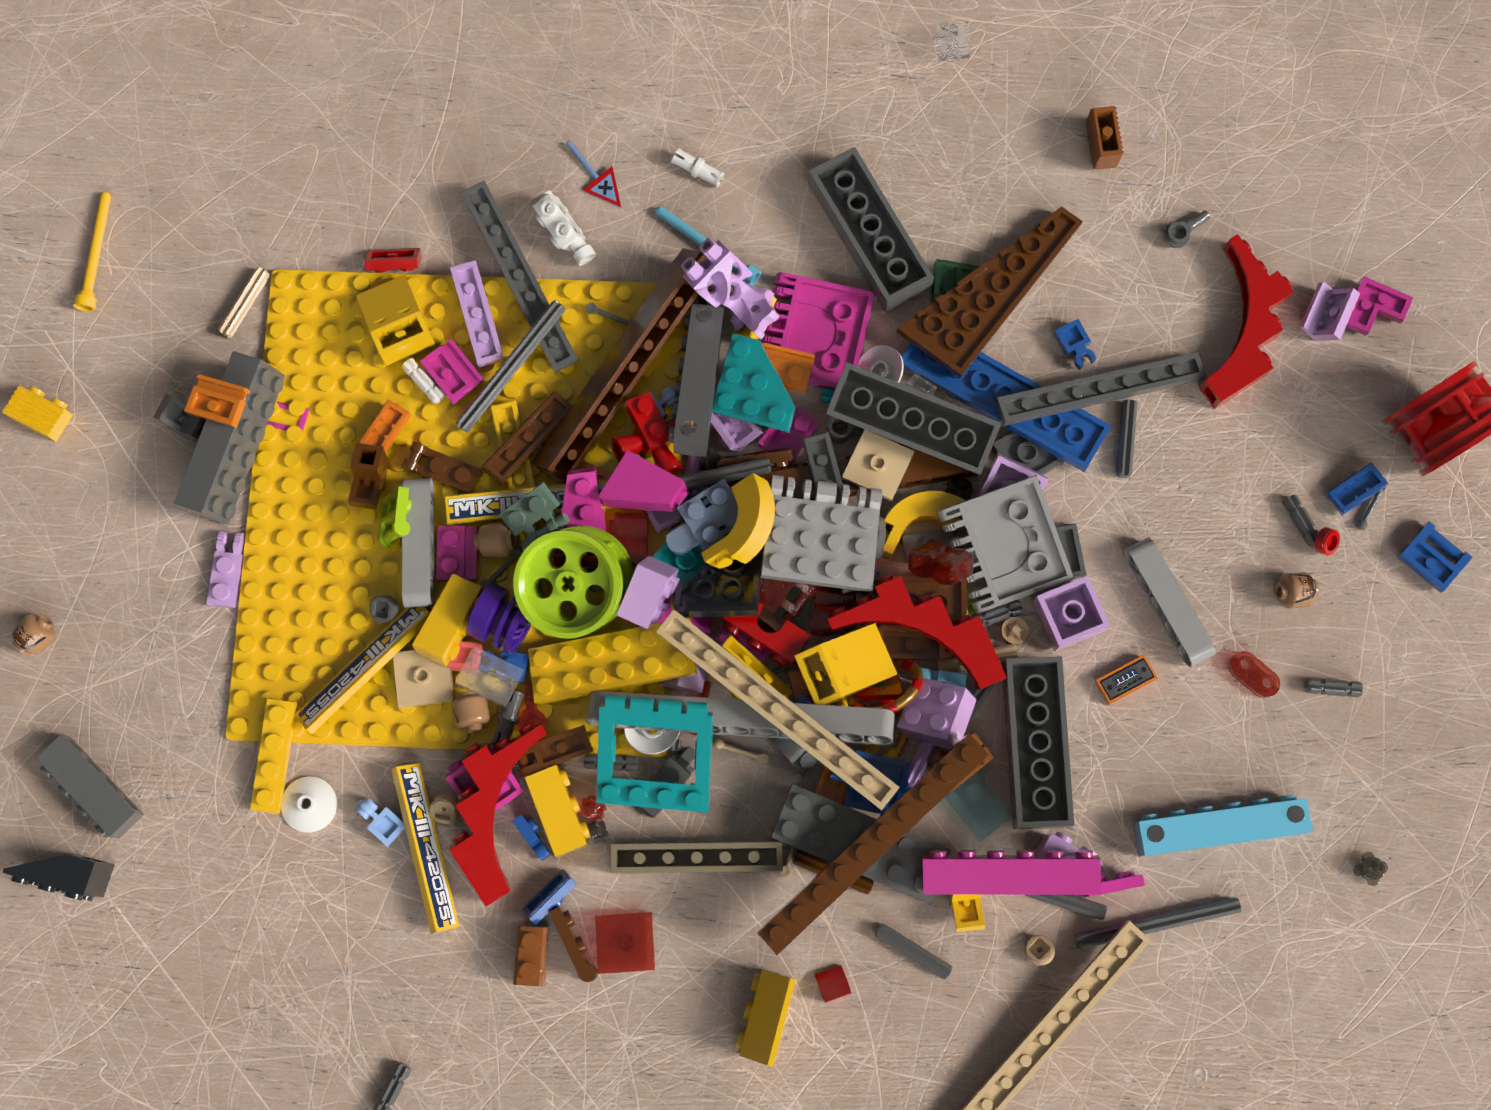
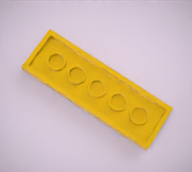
M663 623L653 624L648 629L638 627L528 649L534 703L537 705L586 696L595 691L607 692L698 674L697 664L656 632Z

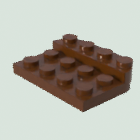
M874 575L873 589L879 585L877 580L888 575ZM893 575L894 578L901 576L914 607L918 605L916 600L932 594L933 598L941 597L953 627L957 625L955 620L967 615V576ZM874 590L871 592L855 591V607H857L856 601L871 595L873 599H876ZM874 623L856 624L855 631ZM875 623L891 659L939 660L953 655L937 641L916 630L895 624Z

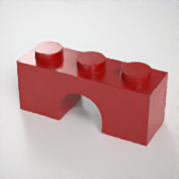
M760 602L758 616L722 617V623L725 624L724 629L736 637L739 634L748 639V645L759 652L764 649L771 654L770 658L782 667L785 664L792 667L796 661L794 656L801 653L810 640V634L788 620L777 632L768 633L763 631L757 623L764 608V605Z

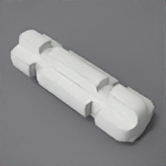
M410 358L403 363V370L408 376H411L416 385L427 394L434 404L439 403L445 397L443 391L436 386L435 382L420 368L414 359Z

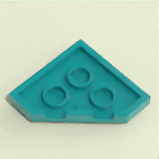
M733 333L714 398L712 412L789 433L796 405L765 352L764 346L757 339Z

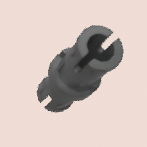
M510 689L507 690L502 711L497 714L499 721L491 744L495 745L506 737L511 739L514 726L518 725L519 722L517 716L525 696L523 693L513 692Z

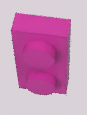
M1133 870L1116 873L1117 879L1106 881V876H1101V894L1145 886L1143 874L1134 876ZM1084 895V897L1095 896V895Z

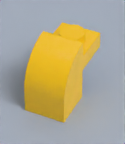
M949 894L956 933L985 929L981 895Z

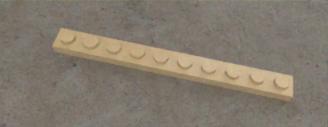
M673 610L656 631L879 809L883 810L900 788L677 611Z
M1127 920L961 1110H1003L1151 940L1131 921Z

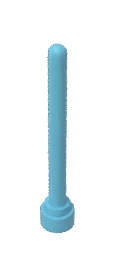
M659 206L656 208L655 213L658 217L700 246L707 239L664 207ZM745 264L752 272V275L746 277L744 281L754 285L761 275V270L754 265L749 266ZM732 266V270L738 273L739 269Z

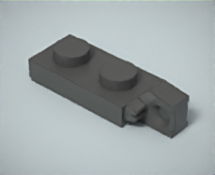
M690 746L681 757L675 753L664 763L650 781H671L677 784H685L694 771V768L690 765L695 760V750ZM642 807L654 818L663 810Z

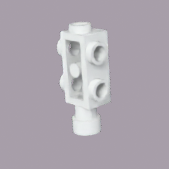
M551 191L540 195L538 202L533 205L537 212L535 217L552 234L550 236L552 243L558 249L573 251V258L579 266L590 262L596 256V252L590 244H586V238L581 228L577 226L566 206Z

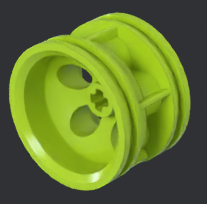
M572 526L545 534L533 541L524 550L514 572V595L524 617L541 632L557 638L582 637L618 617L617 613L633 577L634 569L626 549L613 535L592 526ZM555 548L561 549L566 555V562L561 568L555 567L551 562V553ZM586 552H591L598 558V567L594 572H587L581 567V558ZM573 577L575 580L573 582L574 587L570 588L568 586L570 582L568 578ZM541 578L548 579L553 585V592L549 597H546L543 592ZM591 585H599L604 589L605 600L603 603H594L588 598L587 590ZM563 601H571L575 604L577 615L574 619L566 617L562 613L561 604Z

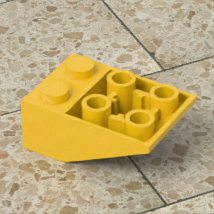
M405 274L356 295L370 334L386 366L436 345Z
M875 623L817 645L794 656L815 705H830L898 675Z

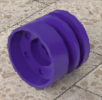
M491 582L483 590L473 608L467 626V634L484 643L495 634L493 646L497 649L503 646V651L511 655L525 639L531 624L519 609L515 597L508 603L510 591Z

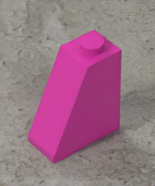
M627 450L601 491L599 498L603 505L607 507L674 512L677 505L680 506L684 503L688 492L684 480Z

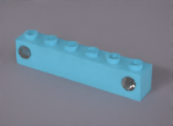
M1296 794L1280 796V802L1269 803V799L1264 798L1252 800V806L1242 807L1241 802L1224 804V810L1214 811L1213 806L1196 808V814L1186 815L1185 810L1168 812L1169 817L1158 819V814L1140 816L1141 821L1133 823L1139 857L1312 833L1313 828L1307 798L1297 799Z

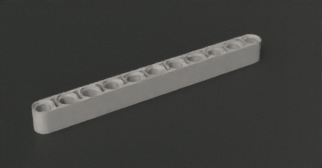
M604 691L592 692L589 697L586 722L593 726L599 727V706L601 703H605V696L608 694L626 696V705L629 706L631 697L654 698V708H658L659 699L683 701V710H687L688 701L708 703V712L714 713L713 734L791 739L743 700ZM793 703L842 742L886 745L893 741L895 714L890 710ZM615 724V728L697 733V731Z

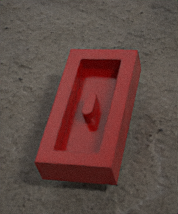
M421 249L368 250L364 260L365 270H374V272L382 273L393 269H400L404 272L418 269L422 258Z

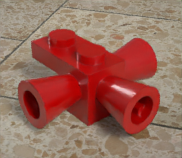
M650 392L626 400L624 407L636 429L632 435L611 438V449L616 460L620 463L626 451L629 450L634 454L639 453L643 459L653 457L656 466L673 475L680 471L683 465L668 448L671 444L669 443L670 426H675L676 420L664 421ZM683 426L682 434L686 436L694 435V426Z

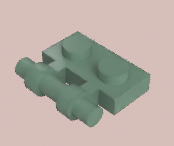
M544 482L499 514L515 536L525 531L528 538L521 542L524 550L537 538L561 530L564 525L570 522L567 514L562 513L557 517L553 512L560 503ZM543 517L546 525L538 530L534 523Z

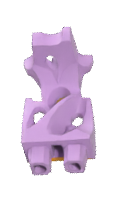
M707 238L699 248L704 255L697 262L690 257L681 264V268L685 272L682 277L715 308L720 304L728 307L732 312L731 324L737 331L743 326H747L755 335L762 339L765 336L764 331L767 326L780 317L771 304L774 293L768 288H759L746 283L744 279L750 277L752 272L719 240L714 242ZM732 266L739 269L737 274L732 272ZM713 284L715 286L714 290L708 291V286Z

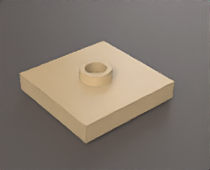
M865 429L842 479L858 487H866L867 491H870V488L882 489V498L892 501L915 451Z
M416 650L398 652L393 657L398 708L455 700L452 670L448 666L445 667L417 654Z

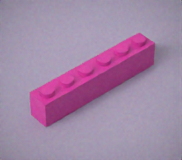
M932 850L929 851V855H923V894L1101 895V859L1099 855H1093L1091 850H1077L1076 855H1064V851L1048 850L1046 855H1034L1032 850L1016 851L1017 855H1005V851L990 850L987 851V855H975L973 850L958 851V855H946V851Z

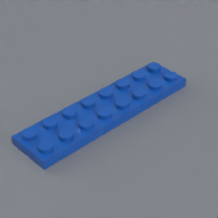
M911 343L902 356L905 371L982 415L1000 423L1002 421L995 404L997 397L1042 387L982 352L960 379ZM1080 408L1004 427L1085 472L1110 430L1111 425Z

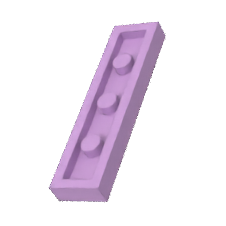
M476 260L450 267L479 368L505 361Z

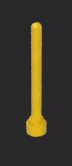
M102 192L100 195L82 290L74 298L73 307L84 312H94L97 299L93 289L111 201L109 192Z

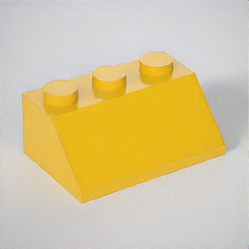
M762 969L761 975L755 973L751 991H755L756 994L753 1003L747 1002L743 1019L748 1020L745 1032L740 1030L735 1047L741 1049L739 1056L773 1067L796 981L795 978Z

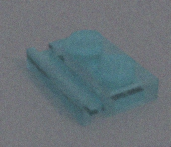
M977 772L945 797L979 842L983 841L1012 817Z

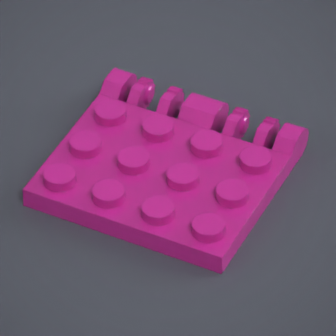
M778 272L774 283L776 286L772 292L776 297L792 300L790 305L775 302L773 308L779 313L780 317L767 326L764 331L767 335L761 339V343L815 354L808 385L831 388L835 391L846 362L857 367L859 365L875 292Z

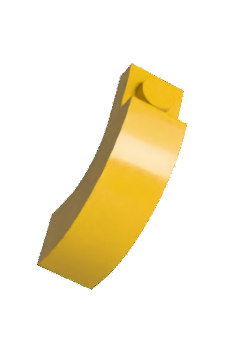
M754 473L731 487L738 506V516L733 529L722 540L702 552L704 561L719 569L731 565L735 559L744 564L748 563L762 549L770 535L775 516L774 497L768 481Z
M925 491L913 494L900 501L885 518V528L890 530L891 533L886 531L882 556L891 560L903 533L915 523L929 521L943 526L957 520L959 516L940 522L937 510L965 500L946 492Z

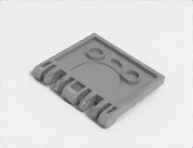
M772 474L770 488L774 497L775 516L770 535L764 544L760 578L871 592L873 590L882 489L870 488L868 507L864 508L866 487H859L856 507L847 505L850 495L849 485L842 484L840 504H835L837 483L817 481L814 501L810 500L812 480L807 479L803 483L802 499L792 498L795 489V478L788 477L785 497H782L784 476Z
M1037 475L937 510L940 522L962 515L961 519L942 526L944 532H950L962 526L967 528V535L952 538L948 542L950 548L972 542L973 546L953 552V557L959 572L981 566V569L963 575L967 576V583L985 577L987 582L985 586L971 589L967 593L969 599L991 593L989 596L971 602L974 613H981L1074 579Z

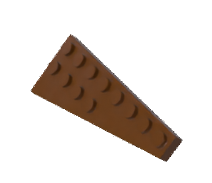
M1061 206L1042 220L1038 226L1027 234H1023L1016 242L1008 248H1004L989 262H985L967 275L944 295H940L929 306L918 311L910 320L904 324L902 323L898 327L897 333L960 379L1072 238L1083 221Z

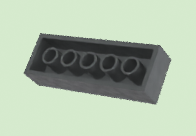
M855 147L809 170L808 184L871 290L875 292L874 295L885 313L932 288L934 280L932 273Z
M235 351L232 352L221 381L250 390L249 395L247 394L244 400L246 402L237 428L206 419L175 498L174 505L200 517L225 525L229 524L230 519L235 514L236 503L240 493L245 488L248 472L255 462L258 446L264 439L268 420L274 413L276 399L283 389L284 374L259 358Z
M847 362L826 412L830 416L980 475L1002 424Z
M1062 656L1006 658L1002 663V668L1007 677L1003 680L1013 830L1070 828L1074 826Z
M792 784L770 838L831 862L876 818ZM907 832L862 876L926 903H931L934 894H923V855H929V851L943 850L946 851V855H949L951 849Z

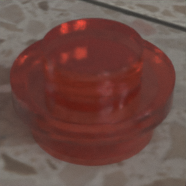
M591 794L580 801L582 806L581 812L590 820L595 818L602 820L607 808L605 804L596 803L597 797Z

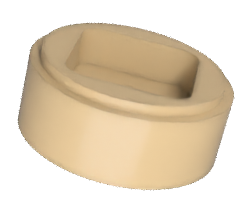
M1011 617L1002 624L1000 634L1007 644L1020 645L1027 639L1029 627L1023 619Z
M445 794L437 796L429 808L432 818L442 824L454 821L459 813L455 806L456 799Z
M1035 935L1027 941L1025 953L1030 962L1043 966L1053 960L1055 948L1048 937Z

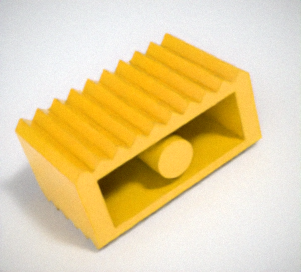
M20 385L17 386V390L14 391V395L11 396L5 409H3V413L14 421L57 442L73 414L66 410L68 405L54 397L51 401L43 398L45 393L33 386H30L29 389Z

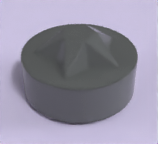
M381 595L371 601L369 611L371 617L376 622L386 623L397 617L399 608L397 601L392 596Z

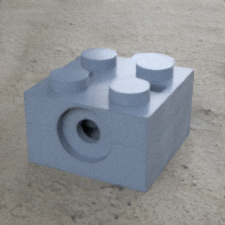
M725 479L677 507L678 514L683 523L668 532L666 535L667 546L672 553L682 555L697 545L703 552L731 532L737 520L738 506L734 494Z

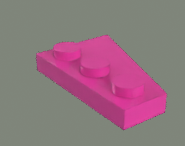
M596 467L568 471L561 514H567L570 522L564 525L563 529L584 525L600 528L607 532L603 505L599 498L600 488ZM556 548L555 555L564 553L561 549Z

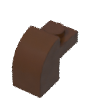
M356 443L350 465L354 478L348 503L352 507L376 510L381 490L384 491L386 484V453L383 446Z

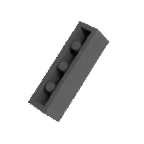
M60 734L36 757L41 763L40 770L48 778L52 779L54 777L60 784L58 789L69 799L72 797L78 803L76 806L78 811L86 818L91 817L97 823L95 826L96 830L105 838L120 839L144 815L71 737Z

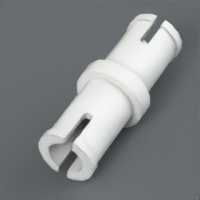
M677 149L675 152L677 155L673 156L672 164H676L690 172L692 177H699L716 188L720 185L719 181H722L725 175L724 172L706 164L705 159L701 157L697 159L682 149Z

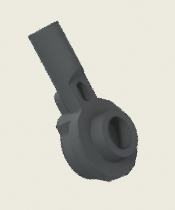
M1204 210L1188 222L1181 221L1169 224L1163 233L1165 243L1173 248L1184 247L1189 241L1191 231L1210 219L1209 213Z

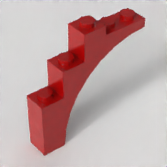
M1238 234L1228 240L1223 251L1233 265L1240 284L1243 303L1241 328L1237 342L1228 360L1199 387L1214 409L1266 377L1273 369L1270 357L1265 352H1262L1260 348L1276 339L1284 329L1278 316L1270 311L1285 302L1294 292L1290 281L1285 276H1282L1279 271L1274 272L1270 276L1268 275L1266 266L1263 262L1256 259L1249 243L1246 240H1242Z
M891 574L877 580L879 585L873 589L877 597L876 599H873L871 595L856 601L857 607L848 611L846 606L830 612L832 617L827 619L831 631L865 623L895 624L916 630L937 641L952 653L966 669L977 690L1007 678L980 616L972 618L971 614L961 617L955 620L957 625L953 627L940 596L933 598L932 594L916 600L918 605L914 607L901 576L894 578Z
M533 721L518 730L520 735L512 740L506 737L494 745L496 750L493 752L487 743L480 746L477 742L464 751L465 756L462 757L463 765L478 788L474 790L471 786L457 795L459 800L456 801L455 806L471 829V832L467 833L464 830L451 839L453 843L450 845L449 851L486 907L510 892V885L500 867L494 845L493 823L496 804L502 786L513 766L532 745L547 734L541 722L536 725Z

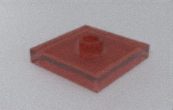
M652 912L595 916L598 974L656 970Z

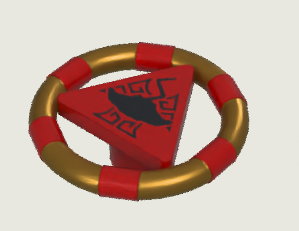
M891 659L896 671L897 669H904L913 675V680L906 693L903 692L899 675H896L846 697L848 706L880 708L892 712L899 711L919 694L923 685V672L918 664L908 659ZM879 700L881 706L866 707L858 701L869 702Z

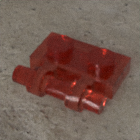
M764 579L760 584L759 602L773 614L779 606H782L786 609V612L781 619L785 622L787 620L792 622L795 617H799L803 612L802 607L810 596L813 597L818 591L816 589L818 585ZM795 585L801 591L792 602L786 596Z

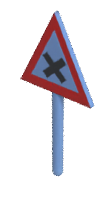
M567 141V146L595 179L582 191L621 207L613 166L598 176L572 142Z

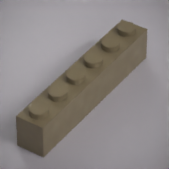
M782 842L611 844L612 874L783 872Z

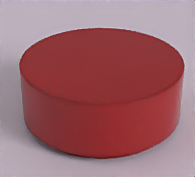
M1328 527L1322 528L1315 538L1314 547L1316 552L1326 556L1332 555L1340 543L1339 532Z

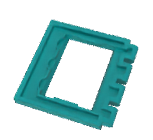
M606 694L605 703H601L599 706L596 803L708 813L710 807L714 716L713 712H708V703L688 701L687 710H683V701L659 699L658 708H654V698L631 697L629 706L626 705V696ZM615 724L697 731L694 770H696L695 784L690 783L688 785L677 784L671 781L654 782L647 781V779L635 778L631 780L614 777L613 763L616 761Z

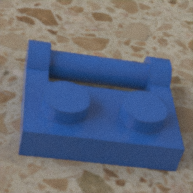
M1428 521L1397 557L1441 593L1446 590L1469 563L1472 556L1466 551L1463 553L1435 530L1436 526ZM1429 538L1444 552H1446L1450 557H1452L1455 560V563L1452 564L1437 550H1435L1431 545H1429L1425 541V539Z

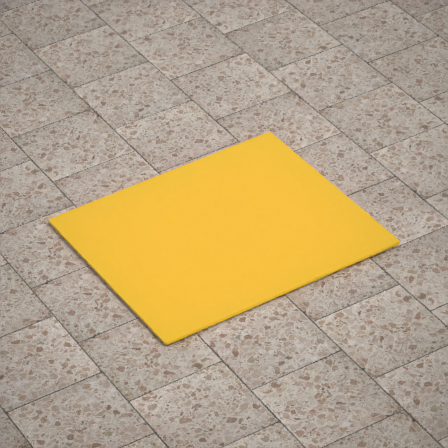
M276 269L271 274L263 361L284 374L285 378L283 389L278 394L274 405V413L268 421L291 427L285 431L274 428L272 425H266L264 439L258 446L255 462L252 466L226 726V738L228 740L261 742L267 699L297 702L296 712L299 711L392 621L379 623L371 617L369 606L375 597L381 595L392 596L398 603L399 611L397 617L406 609L402 600V537H398L395 543L388 548L380 546L377 537L382 499L398 486L403 487L404 479L426 478L402 467L404 459H408L411 453L410 447L412 442L420 443L427 448L481 470L482 465L499 449L490 407L486 409L469 432H464L456 425V421L504 361L479 368L451 275L405 274L436 345L386 366L370 334L356 295L404 274ZM481 277L504 359L506 360L531 327L505 277ZM536 279L549 305L552 301L556 300L564 306L565 312L558 319V322L579 362L554 373L540 344H538L490 406L516 400L521 423L523 424L553 391L558 393L570 405H573L627 328L626 325L600 314L588 313L586 310L587 304L594 303L597 308L630 321L635 317L658 283ZM689 309L583 461L614 472L619 462L612 452L611 438L632 435L636 429L624 407L626 400L653 392L659 401L662 398L660 394L663 390L670 386L676 388V381L682 380V374H678L679 359L685 358V352H682L681 348L683 335L688 336V330H685V316L689 314ZM449 339H452L485 382L478 384L474 387V390L454 405L446 395L439 403L434 404L427 394L416 385L411 376L407 375L402 365L412 358L434 381L420 361L441 345L443 346L448 343ZM389 399L410 412L412 416L386 452L387 477L384 491L381 490L376 510L349 506L348 498L354 478L350 465L356 443H358ZM277 402L289 404V410L279 408ZM665 406L663 409L667 414V418L664 421L667 422L672 419L673 408ZM307 408L309 413L302 431L298 425L301 415ZM546 440L530 457L536 486L543 482L546 486L563 485V483L550 479L532 464L547 442ZM671 443L668 448L674 454L673 443ZM674 454L682 464V454ZM421 456L418 464L425 466L428 458ZM653 457L645 459L655 465ZM482 470L483 473L474 493L509 490L507 482L501 486ZM681 470L675 473L674 476H681ZM433 481L434 605L425 607L430 613L448 583L436 580L438 526H478L480 529L486 523L504 522L501 519L447 524L445 496L464 495L465 493ZM611 507L606 509L605 512L607 532L613 535L626 549L634 572L641 561L648 556L653 557L666 542L668 532L679 525L677 523L658 534L645 510ZM518 534L516 536V547H522L520 535ZM555 548L552 551L551 562L555 567L561 568L566 562L565 553L555 555ZM478 550V581L470 582L480 586L483 580H488L514 554V550H512L508 557L486 559ZM586 552L581 558V567L587 572H594L597 569L599 563L597 556L591 552ZM517 557L493 582L510 591L508 603L515 597L513 578L520 557ZM573 577L568 578L569 581H570L569 584H568V586H569L570 588H571V587H574V585H573V582L575 581L574 578H573ZM541 578L543 592L546 597H549L553 592V585L548 579ZM591 585L587 590V596L594 603H603L605 591L599 585ZM571 601L562 602V613L566 617L574 619L577 615L575 604ZM618 616L610 623L590 634L569 639L547 635L531 624L528 634L515 652L528 655V649L633 629L636 628L637 624ZM495 634L485 643L469 635L467 637L464 636L462 642L480 643L483 646V651H490L498 658H500L501 651L503 650V646L499 649L493 646ZM417 635L413 637L399 652L415 650L412 644L415 641ZM481 655L479 666L486 667L490 665L491 659ZM392 657L313 734H310L295 717L291 743L466 750L477 742L479 745L487 743L489 746L499 721L497 714L502 711L508 689L525 695L517 716L519 722L518 725L514 726L510 740L520 735L518 730L532 721L535 725L541 722L547 734L540 740L585 725L594 749L590 754L598 755V726H593L586 722L590 695L539 705L535 704L529 663L525 683L497 679V670L491 673H483L479 669L477 673L452 670L455 699H457L456 695L460 693L478 691L479 695L486 697L490 721L482 726V731L466 734L465 729H458L454 725L451 709L453 701L398 708ZM659 681L607 692L670 696L671 688L659 685ZM615 728L614 734H616V755L664 758L667 755L668 751L658 754L641 753L630 745L624 728ZM649 730L651 734L658 732V730Z

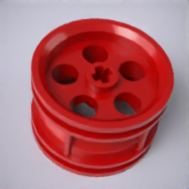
M1475 361L1382 420L1384 425L1390 423L1394 428L1390 431L1391 435L1399 431L1409 444L1410 452L1415 458L1411 463L1413 466L1419 463L1422 470L1418 473L1421 477L1431 473L1491 435V386L1483 377L1485 376L1483 372L1477 374L1473 369L1477 366Z

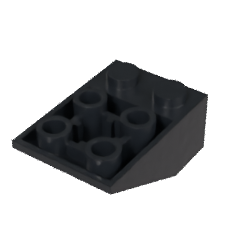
M67 854L3 868L2 873L12 875L10 881L16 883L32 884L44 891L65 893L64 896L68 898L92 901L93 897H104L115 864L90 857Z

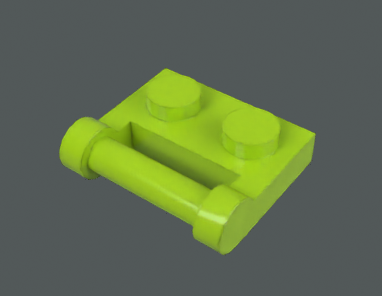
M398 486L382 499L377 539L379 545L384 548L390 547L398 537H404L410 532V525L406 521V514L409 513L412 503L411 498L408 497L409 488Z

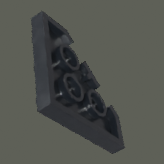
M764 546L746 564L735 559L731 565L719 569L706 563L697 571L698 574L687 583L684 581L676 587L673 610L683 617L758 616Z

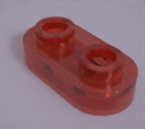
M1241 651L1230 658L1228 663L1230 674L1259 698H1269L1279 691L1280 679L1278 675L1252 653ZM1242 660L1248 662L1249 668L1247 670L1241 667ZM1264 678L1270 681L1271 685L1269 688L1263 685L1262 681Z

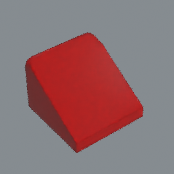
M842 965L815 974L824 1003L852 993Z

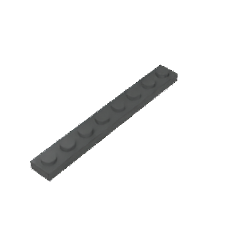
M482 181L461 191V194L530 327H532L547 309L549 303L486 182ZM557 321L539 343L554 373L579 362L562 327Z
M1198 352L997 397L995 404L1002 424L1006 426L1202 381L1206 378L1207 374Z

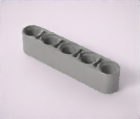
M432 478L404 479L403 487L409 488L408 497L411 498L412 503L409 513L406 514V521L410 525V532L402 537L403 605L405 608L433 606Z
M1147 537L1124 549L1123 553L1128 565L1187 666L1193 667L1214 656L1216 651L1212 641L1154 541Z

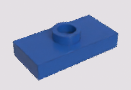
M1371 462L1332 488L1325 496L1343 516L1385 488L1389 483Z
M564 869L561 870L523 907L524 912L536 925L548 912L560 906L563 898L577 885L576 882Z

